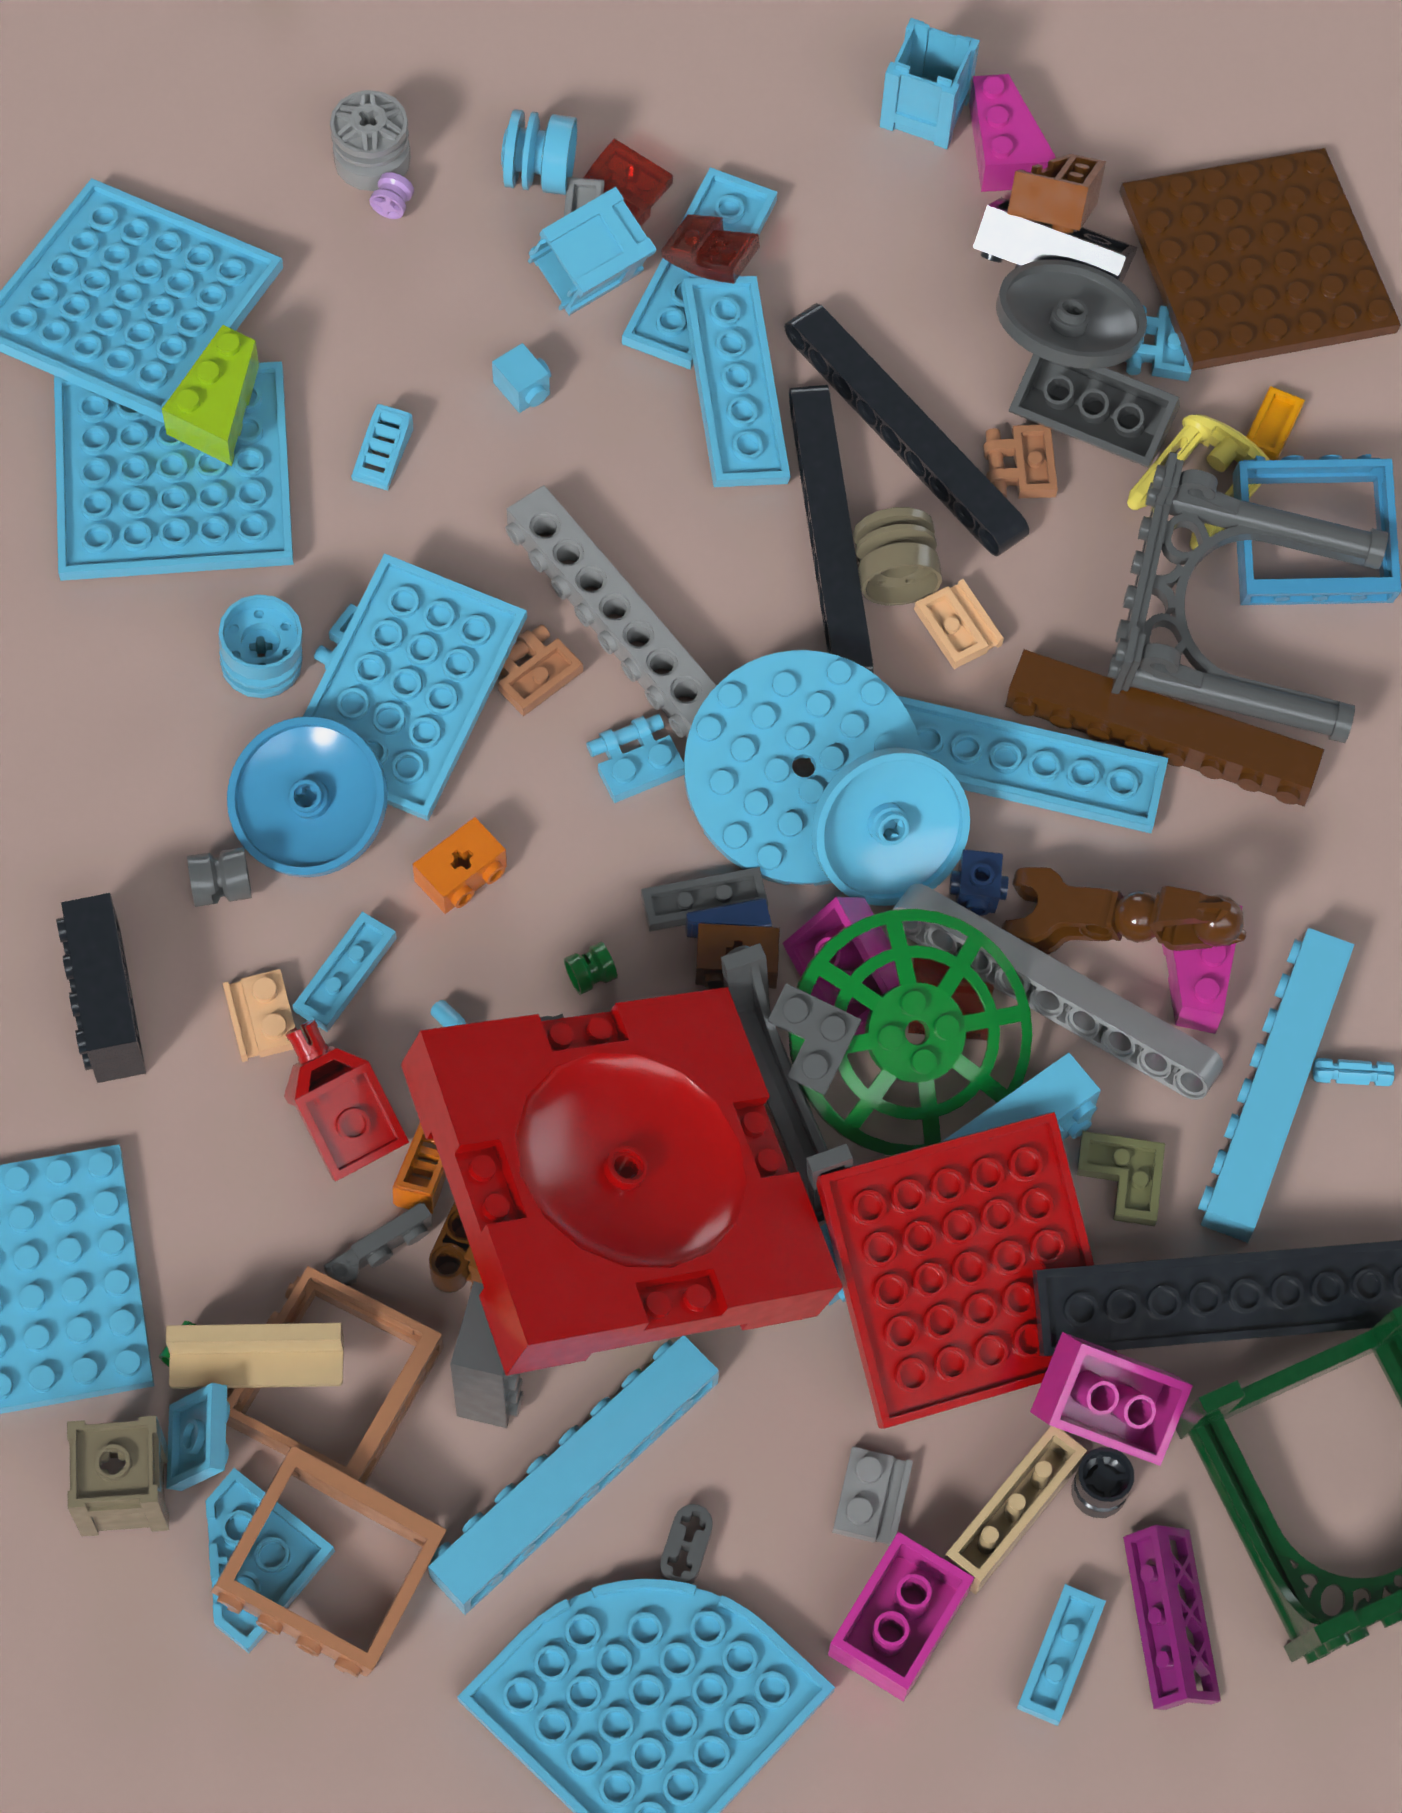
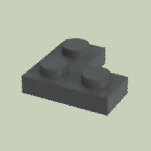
M786 983L768 1022L805 1040L787 1078L825 1096L862 1020Z

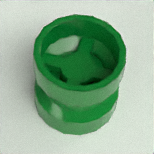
M603 942L590 946L587 953L582 955L575 953L564 958L567 974L579 995L592 990L594 984L600 981L608 983L618 978L614 961Z

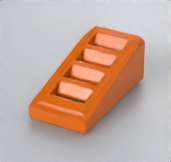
M419 1123L393 1185V1204L409 1210L419 1203H424L432 1215L446 1174L438 1150L422 1146L423 1142L436 1144L434 1139L426 1140L421 1123ZM418 1157H419V1158H423V1159H427V1160H431V1161H434V1162H438V1163H437V1165H436V1164L424 1162V1161L418 1160ZM416 1173L419 1175L430 1177L431 1180L416 1177L412 1174Z

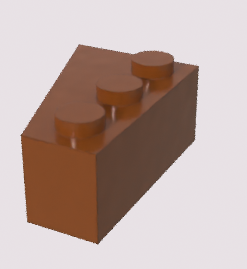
M1068 154L1049 160L1048 167L1042 169L1043 165L1036 164L1032 166L1031 173L1022 169L1015 171L1007 215L1052 224L1054 230L1063 233H1073L1074 230L1080 231L1098 203L1106 161Z

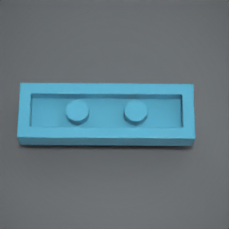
M361 912L295 1001L293 1011L308 1021L315 1019L318 1027L328 1032L397 939L396 931L366 913Z
M1067 1584L1064 1585L1016 1709L1056 1726L1059 1725L1106 1603L1105 1600Z

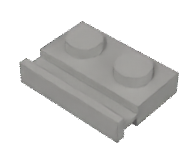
M852 1446L832 1533L873 1543L876 1541L890 1546L898 1531L913 1461L908 1459L904 1461L896 1459L891 1455Z

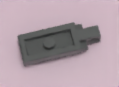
M424 1203L417 1204L351 1245V1249L325 1264L324 1270L327 1276L347 1286L356 1283L360 1269L370 1264L372 1268H375L393 1256L391 1250L404 1242L410 1246L423 1239L429 1233L427 1228L432 1226L431 1213Z

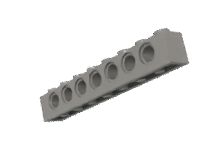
M545 485L508 507L507 526L505 529L511 541L515 545L519 546L521 544L525 548L534 568L540 573L544 571L551 579L552 587L557 595L563 600L567 598L574 606V611L579 621L585 627L591 626L598 634L599 643L608 654L614 653L621 661V667L625 675L632 682L637 680L644 688L645 696L652 707L656 710L661 708L667 715L668 722L674 733L680 738L685 737L688 739L689 730L695 715L709 693L717 685ZM543 533H548V534H551L552 536H550V537H540V536H538V535L543 534ZM565 560L575 561L573 564H563L561 562ZM587 587L598 588L597 591L593 592L586 591L584 589ZM611 614H618L622 617L618 619H611L607 616ZM635 641L644 642L645 645L633 646L631 645V643ZM657 669H666L669 671V673L658 674L654 671ZM687 696L692 698L693 700L690 702H682L679 701L678 698Z

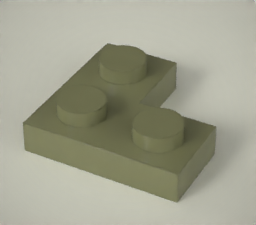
M1083 1131L1080 1139L1076 1175L1118 1181L1113 1220L1155 1226L1158 1217L1165 1143Z

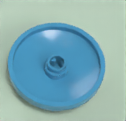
M292 718L276 723L262 731L245 747L233 767L227 790L229 819L242 846L250 855L265 866L289 876L309 878L324 876L339 871L353 863L373 843L381 829L386 814L387 782L377 755L366 741L353 730L326 718Z

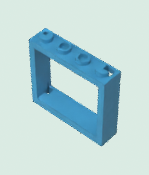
M1371 454L1359 456L1357 459H1342L1340 455H1325L1320 457L1319 460H1304L1303 456L1291 455L1283 457L1281 460L1266 461L1265 457L1256 456L1254 460L1238 462L1232 473L1234 498L1249 502L1248 484L1373 482L1376 529L1388 532L1387 547L1379 568L1380 577L1254 579L1252 540L1236 541L1240 605L1393 603L1401 593L1392 459L1371 458Z

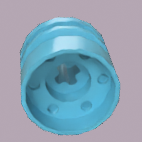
M514 109L509 125L505 130L502 144L501 165L503 168L504 186L515 188L519 172H522L523 190H529L535 174L541 175L543 192L566 195L567 178L572 177L577 145V118L552 114L546 130H540L538 112H532L527 128H525L524 110Z
M259 594L241 598L228 607L221 618L218 633L220 666L225 680L234 690L247 697L263 699L280 695L292 687L300 675L302 666V627L297 613L288 603L274 596ZM257 654H265V657H257Z

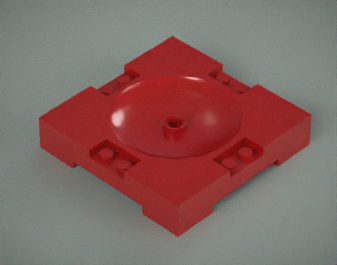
M728 987L615 1003L609 1012L541 1021L539 1014L420 1030L403 1059L401 1067L426 1140L434 1139L484 1286L479 1298L506 1376L586 1361L595 1352L738 1325L744 1331L817 1317L843 1287L800 1173L789 1172L764 1106L770 1095Z

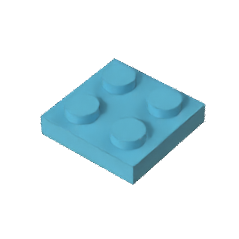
M210 1383L169 1405L166 1489L183 1491L225 1471V1465L229 1456V1447L226 1443V1423L230 1415V1405L227 1401V1385Z

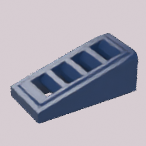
M761 898L688 912L686 914L685 932L688 938H698L699 923L772 927L766 899Z

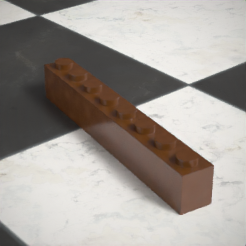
M1025 649L1023 650L1008 690L1005 707L1013 709L1022 716H1035L1050 721L1054 726L1061 729L1071 728L1086 733L1097 741H1110L1125 746L1128 749L1168 758L1167 764L1171 766H1184L1199 771L1207 778L1223 779L1238 784L1239 787L1246 791H1259L1276 797L1282 803L1289 805L1298 804L1305 807L1325 749L1154 692L1129 687L1128 691L1120 690L1119 694L1111 693L1114 681L1112 678Z

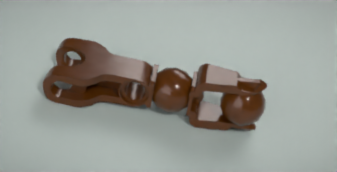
M1023 867L1016 870L1012 885L1018 895L1025 901L1038 904L1034 911L1025 918L1006 920L1001 928L1047 955L1058 950L1064 943L1070 940L1121 941L1123 936L1127 940L1139 943L1150 941L1156 937L1158 943L1163 944L1167 949L1183 951L1227 946L1244 941L1246 938V931L1243 929V912L1240 906L1229 897L1223 895L1209 896L1201 892L1172 886H1163L1161 892H1157L1156 897L1144 891L1131 892L1123 897L1119 890L1111 891L1103 888L1068 886L1056 871L1047 867Z

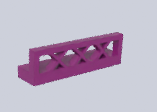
M1153 1525L1124 1536L1153 1709L1167 1710L1186 1703L1212 1705L1221 1702L1190 1530ZM1170 1540L1176 1541L1178 1560L1172 1554ZM1178 1583L1185 1590L1186 1603L1179 1595ZM1186 1626L1193 1633L1194 1646L1187 1639ZM1194 1670L1201 1677L1203 1691H1197Z

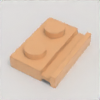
M964 579L958 581V584L951 588L947 586L915 602V612L953 669L986 654L989 649L995 646L999 648L1003 644V636Z
M281 969L241 978V981L231 984L229 982L222 983L242 1062L248 1061V1058L260 1055L261 1058L294 1049L290 1040L288 1041L285 1035L288 1031L295 1028Z

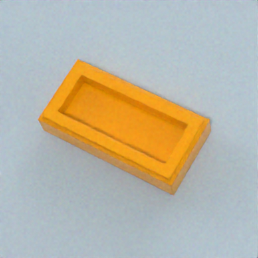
M1270 386L1246 437L1255 443L1270 460H1278L1305 400Z

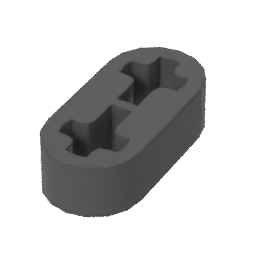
M690 1504L682 1507L677 1512L661 1557L660 1573L662 1579L693 1584L697 1579L712 1533L713 1521L711 1514L706 1508ZM692 1516L700 1518L699 1525L705 1528L704 1531L696 1530L692 1543L684 1541L686 1526L681 1524L682 1521L690 1522ZM681 1550L688 1552L686 1566L692 1570L690 1572L683 1571L680 1577L674 1576L673 1567L668 1565V1563H676Z

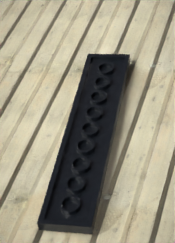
M1402 1240L1032 1270L1040 1356H1053L1062 1332L1114 1351L1370 1329L1379 1323L1390 1311L1402 1306Z

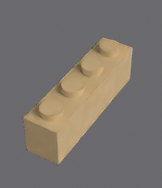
M1053 1426L1048 1428L946 1553L944 1558L946 1561L975 1577L970 1589L975 1595L1078 1470L1083 1457L1086 1455L1087 1450L1061 1429Z

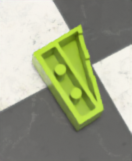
M225 325L221 326L162 408L167 435L232 466L235 457V446L243 427L246 406H249L259 369L257 347L254 339Z

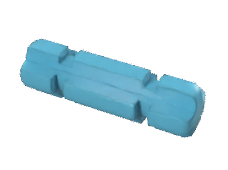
M1317 1058L1312 1070L1314 1081L1330 1083L1331 1079H1335L1336 1083L1369 1085L1371 1081L1374 1082L1375 1086H1391L1395 1076L1394 1064L1377 1061L1376 1065H1372L1371 1061L1338 1059L1337 1063H1333V1060L1329 1058Z

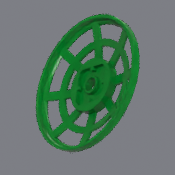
M922 909L889 910L864 917L843 928L828 940L811 959L798 982L797 989L811 995L812 989L820 976L840 989L834 1003L835 1007L846 1012L851 998H854L870 1009L866 1020L865 1034L854 1035L838 1068L843 1081L860 1099L845 1119L841 1117L822 1094L800 1084L808 1102L822 1120L838 1134L862 1148L884 1155H895L942 1142L939 1116L946 1115L963 1106L979 1090L997 1103L1019 1088L1024 1081L1030 1061L1033 1036L1031 1011L1025 989L1013 965L1001 949L980 930L961 919L937 911ZM921 921L937 923L957 930L966 935L967 938L957 956L934 947L908 946L902 922ZM886 926L891 949L869 958L855 969L851 975H848L829 962L837 951L855 937L875 927ZM981 947L992 955L1005 972L1014 990L1018 1005L996 1009L994 999L987 985L977 972L970 967ZM911 958L934 960L947 965L949 969L937 987L927 983H917ZM895 961L900 985L887 990L880 996L862 984L865 978L876 969ZM963 977L976 991L985 1012L962 1015L959 1006L951 996ZM914 1020L920 1022L925 1028V1038L917 1045L910 1043L905 1035L907 1025ZM1021 1022L1020 1058L1014 1077L1008 1089H1006L990 1076L999 1051L1000 1026ZM987 1028V1048L982 1064L978 1067L962 1055L966 1032ZM788 1032L790 1057L793 1064L805 1040ZM868 1050L872 1060L881 1069L869 1088L855 1074L847 1054ZM952 1068L970 1081L954 1097L937 1104L934 1079L941 1077ZM896 1079L903 1082L917 1083L920 1107L900 1106L887 1102L882 1098ZM874 1109L882 1114L899 1119L922 1120L924 1144L906 1145L890 1143L869 1136L859 1130V1128Z

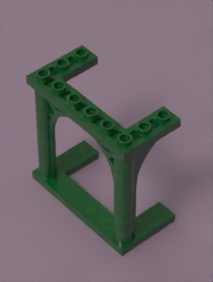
M1402 1306L1390 1311L1371 1330L1243 1388H1241L1238 1380L1198 1397L1180 1416L1176 1427L1180 1439L1190 1437L1291 1640L1290 1643L1283 1646L1291 1663L1304 1657L1307 1664H1310L1331 1654V1652L1341 1648L1343 1645L1349 1646L1369 1636L1370 1634L1366 1627L1379 1621L1382 1622L1384 1628L1402 1621V1587H1398L1394 1583L1395 1576L1402 1577V1567L1377 1577L1350 1578L1327 1572L1301 1556L1280 1530L1225 1419L1371 1353H1374L1402 1407ZM1290 1561L1297 1565L1295 1569L1293 1568ZM1311 1575L1317 1582L1312 1588L1309 1597L1305 1591L1309 1585L1302 1580L1301 1576ZM1330 1585L1340 1588L1343 1595L1342 1608L1334 1616L1327 1615L1321 1608V1595L1326 1587ZM1385 1587L1390 1595L1382 1598ZM1358 1589H1364L1369 1595V1600L1366 1601V1598L1361 1599L1354 1611L1353 1592Z

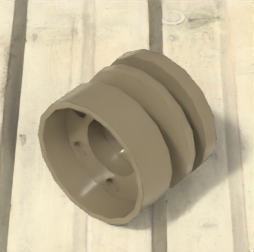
M893 507L865 516L856 524L853 537L856 545V555L860 562L858 571L861 590L866 599L881 605H905L919 601L939 589L942 583L939 557L935 551L937 543L934 536V524L930 515L923 510L911 507Z

